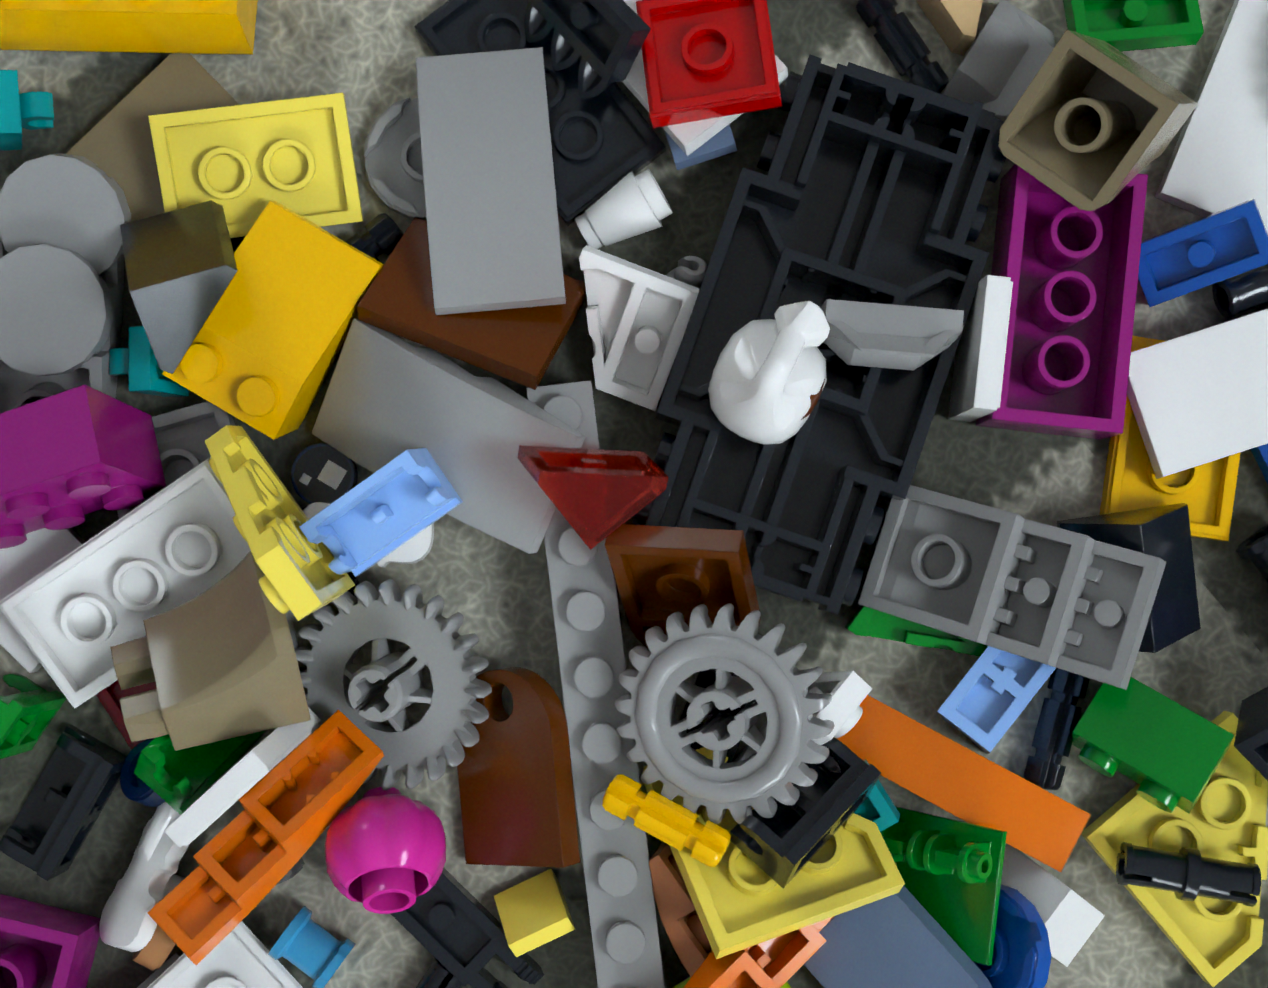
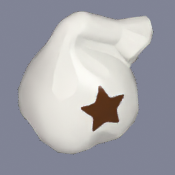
M811 301L780 306L774 314L776 320L750 321L732 335L721 352L708 388L710 405L718 420L740 437L764 445L783 443L799 431L816 406L827 381L826 359L817 346H820L828 337L830 327L824 311Z

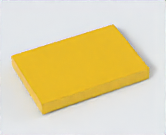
M1132 336L1131 352L1165 341ZM1127 395L1123 434L1112 436L1109 441L1099 515L1185 503L1188 505L1191 537L1229 541L1240 453L1156 479Z

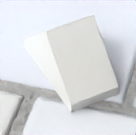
M1006 843L1001 884L1017 889L1036 907L1048 931L1051 956L1068 967L1105 915L1020 850Z

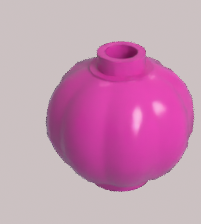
M382 787L373 788L367 791L362 799L341 811L332 821L325 841L327 873L336 889L343 896L351 901L363 903V907L370 912L390 914L406 910L415 904L416 897L427 893L441 876L446 862V836L442 822L435 811L426 804L402 795L396 788L392 787L388 790H383Z

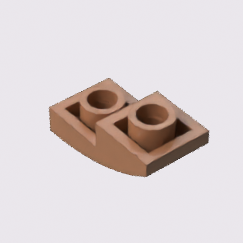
M662 842L649 860L653 894L669 940L690 977H692L711 953L712 948L671 848L667 843Z

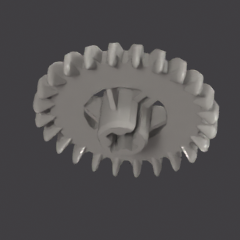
M392 579L381 583L379 593L373 584L363 581L354 589L356 597L347 591L332 601L337 608L325 605L312 613L313 617L321 621L322 625L308 624L298 630V636L307 639L313 645L295 649L297 661L307 666V669L300 671L303 687L307 688L308 694L305 695L308 707L321 720L318 723L320 726L337 710H340L383 751L384 757L363 784L371 780L378 770L381 769L383 776L381 787L383 790H388L397 784L403 771L406 777V787L413 789L421 783L424 776V768L427 770L428 778L431 781H436L445 773V759L451 767L458 766L465 757L463 746L472 747L479 742V732L472 723L480 724L489 718V712L484 705L476 701V698L488 696L492 692V687L486 681L477 679L476 673L488 667L489 663L486 658L471 656L469 652L479 642V638L475 633L462 636L459 634L458 630L464 620L463 615L457 612L448 618L442 616L444 599L440 595L433 597L425 605L423 604L422 589L417 584L406 588L402 597L398 584ZM386 638L403 642L410 648L405 653L390 652ZM372 640L371 662L363 667L353 664V660L362 646ZM414 658L417 659L408 670L395 677L388 684L389 689L385 692L384 696L366 707L383 690L381 686L385 683L386 678L406 667ZM426 665L430 670L433 691L423 688L424 678L422 669ZM414 702L430 704L423 718L410 726L405 708ZM388 720L393 727L378 722Z
M731 603L720 608L715 617L714 624H712L708 616L707 606L700 604L692 610L689 626L686 624L681 612H674L668 616L666 621L667 635L664 634L663 629L659 626L648 629L645 634V640L650 651L644 646H636L631 649L629 659L637 671L627 669L619 674L620 684L632 694L622 695L615 700L616 709L630 716V720L621 724L617 731L621 737L635 739L636 746L626 753L630 762L645 761L648 765L641 776V780L647 785L660 780L664 784L661 791L662 796L673 800L677 795L683 797V807L694 813L698 811L701 805L706 806L708 818L714 824H719L726 815V809H729L733 819L741 824L748 815L752 816L751 806L760 816L772 818L777 811V802L774 798L782 804L794 805L799 799L800 792L792 783L808 787L813 785L818 777L817 772L809 768L805 763H822L829 756V748L818 745L811 739H818L829 735L835 726L831 720H821L813 716L814 713L824 709L831 702L832 695L830 693H809L807 689L820 677L823 669L818 666L811 669L798 670L795 666L807 648L806 643H799L782 651L779 648V644L785 631V624L780 623L776 625L766 635L762 636L758 634L761 613L759 610H754L744 618L740 626H736L733 615L734 605ZM716 669V681L706 689L685 682V679L693 673ZM677 694L691 703L687 709V717L677 721L675 715ZM747 703L735 716L732 713L723 716L718 713L709 718L701 727L688 733L686 732V729L689 730L700 724L716 708L719 710L730 708L732 711ZM762 712H766L767 716L765 738L755 726ZM740 740L757 751L746 760L725 763L728 749L739 743ZM697 742L706 749L713 750V760L706 758L689 744Z

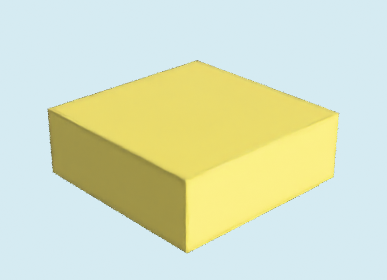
M552 869L494 895L507 944L516 957L575 930L560 883Z

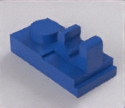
M1255 199L1245 201L1141 242L1138 279L1149 308L1268 264V233Z

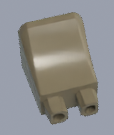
M1066 29L1001 126L998 146L1003 156L1078 209L1095 211L1110 203L1143 168L1161 156L1198 103L1106 41Z
M251 551L229 574L202 594L166 612L143 620L146 632L145 637L110 647L116 677L121 690L156 682L157 689L120 698L123 720L131 742L169 734L174 750L177 751L311 720L286 614L279 612L264 594L259 584V579L265 574L255 562Z

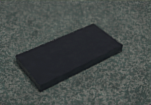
M448 0L414 26L417 34L435 56L543 47L557 211L567 226L573 223L575 218L585 213V210L632 171L634 175L666 151L664 143L616 82L611 83L598 96L589 99L580 98L578 72L582 57L567 69L559 71L553 69L551 44L554 30L540 41L527 42L524 21L528 0Z

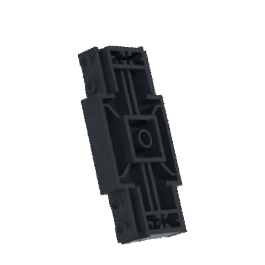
M810 54L803 74L790 71L781 96L782 106L777 107L789 112L782 135L769 131L757 168L768 171V175L742 167L656 414V419L679 426L677 436L666 432L662 436L652 465V469L663 472L662 479L655 497L645 493L642 494L632 525L743 530L756 588L793 601L802 602L805 599L819 604V610L838 615L841 604L851 606L859 590L863 569L855 567V563L862 543L872 545L878 534L884 515V508L876 506L878 496L888 500L892 498L896 500L906 499L962 332L947 349L914 371L847 365L823 342L817 347L826 359V384L816 406L803 426L794 436L780 444L764 445L752 442L730 431L718 420L711 409L708 391L715 365L732 335L752 320H776L774 314L780 306L803 301H811L820 308L826 299L964 310V329L978 288V282L981 279L989 256V252L966 245L965 242L967 240L975 243L988 211V206L979 203L986 181L992 183L997 181L1006 160L998 146L1000 128L1005 121L994 118L996 113L982 109L984 103L974 100L972 104L850 62H848L847 66L837 64L836 68L822 64V58Z

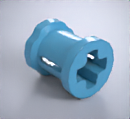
M304 906L284 930L268 955L275 960L281 957L287 959L313 979L312 988H324L353 949L355 943L350 939L341 942L311 919L312 911Z

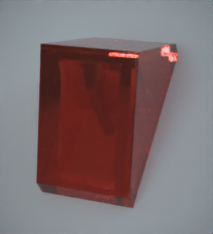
M519 445L518 460L590 550L664 492L667 487L669 477L645 452Z

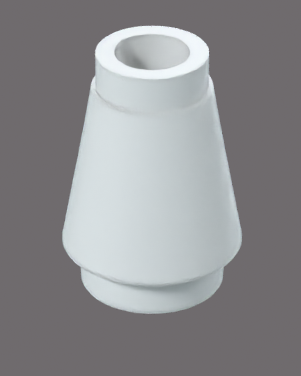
M647 169L636 176L632 171L585 210V213L575 218V221L589 247L599 249L602 246L606 247L663 227L660 220L673 214V211L653 174Z

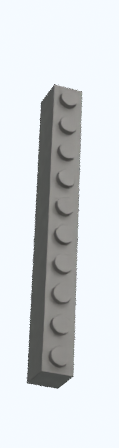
M588 380L539 386L536 390L526 388L529 401L586 436L544 535L565 717L568 726L571 767L598 988H665L655 899L649 868L650 858L647 833L634 826L635 821L633 818L628 816L625 820H622L606 811L602 806L603 796L616 775L623 774L640 783L638 762H630L626 756V753L636 746L635 739L623 738L617 731L621 724L630 720V716L616 709L615 700L622 695L630 693L619 682V674L627 670L617 585L604 545L609 530V519L592 382Z

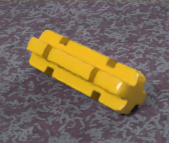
M623 774L615 776L603 796L602 806L606 811L622 820H625L628 816L633 818L635 827L680 851L685 846L692 850L690 855L692 858L709 867H716L730 843L731 835L728 830L709 820L704 825L698 822V814L653 790H650L648 794L642 792V784Z

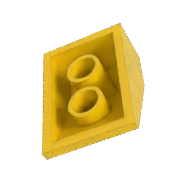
M269 201L234 252L238 270L174 373L171 374L163 371L162 375L275 440L300 427L346 340L353 318L358 316L357 305L384 264L280 203Z

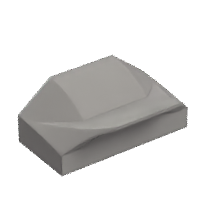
M1000 0L942 94L972 104L974 100L984 103L982 109L996 113L994 118L1005 121L1056 46L1054 43V32L1006 0Z
M826 299L821 306L830 327L828 337L824 343L847 365L914 371L947 349L963 331L964 310Z

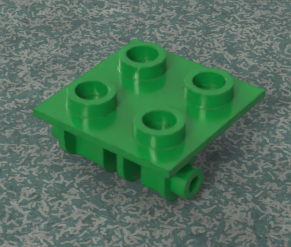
M896 807L900 813L899 822L881 831V834L905 882L904 886L973 962L987 966L992 965L1007 832Z

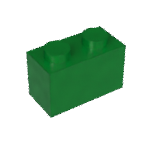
M1130 677L1127 690L1105 683L1101 685L1073 730V745L1081 750L1078 758L1095 771L1111 778L1118 771L1140 784L1136 792L1154 806L1169 813H1172L1177 806L1190 814L1229 749L1234 735Z

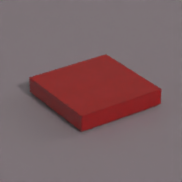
M767 0L636 1L637 15L651 28L641 48L650 119L653 128L782 106Z

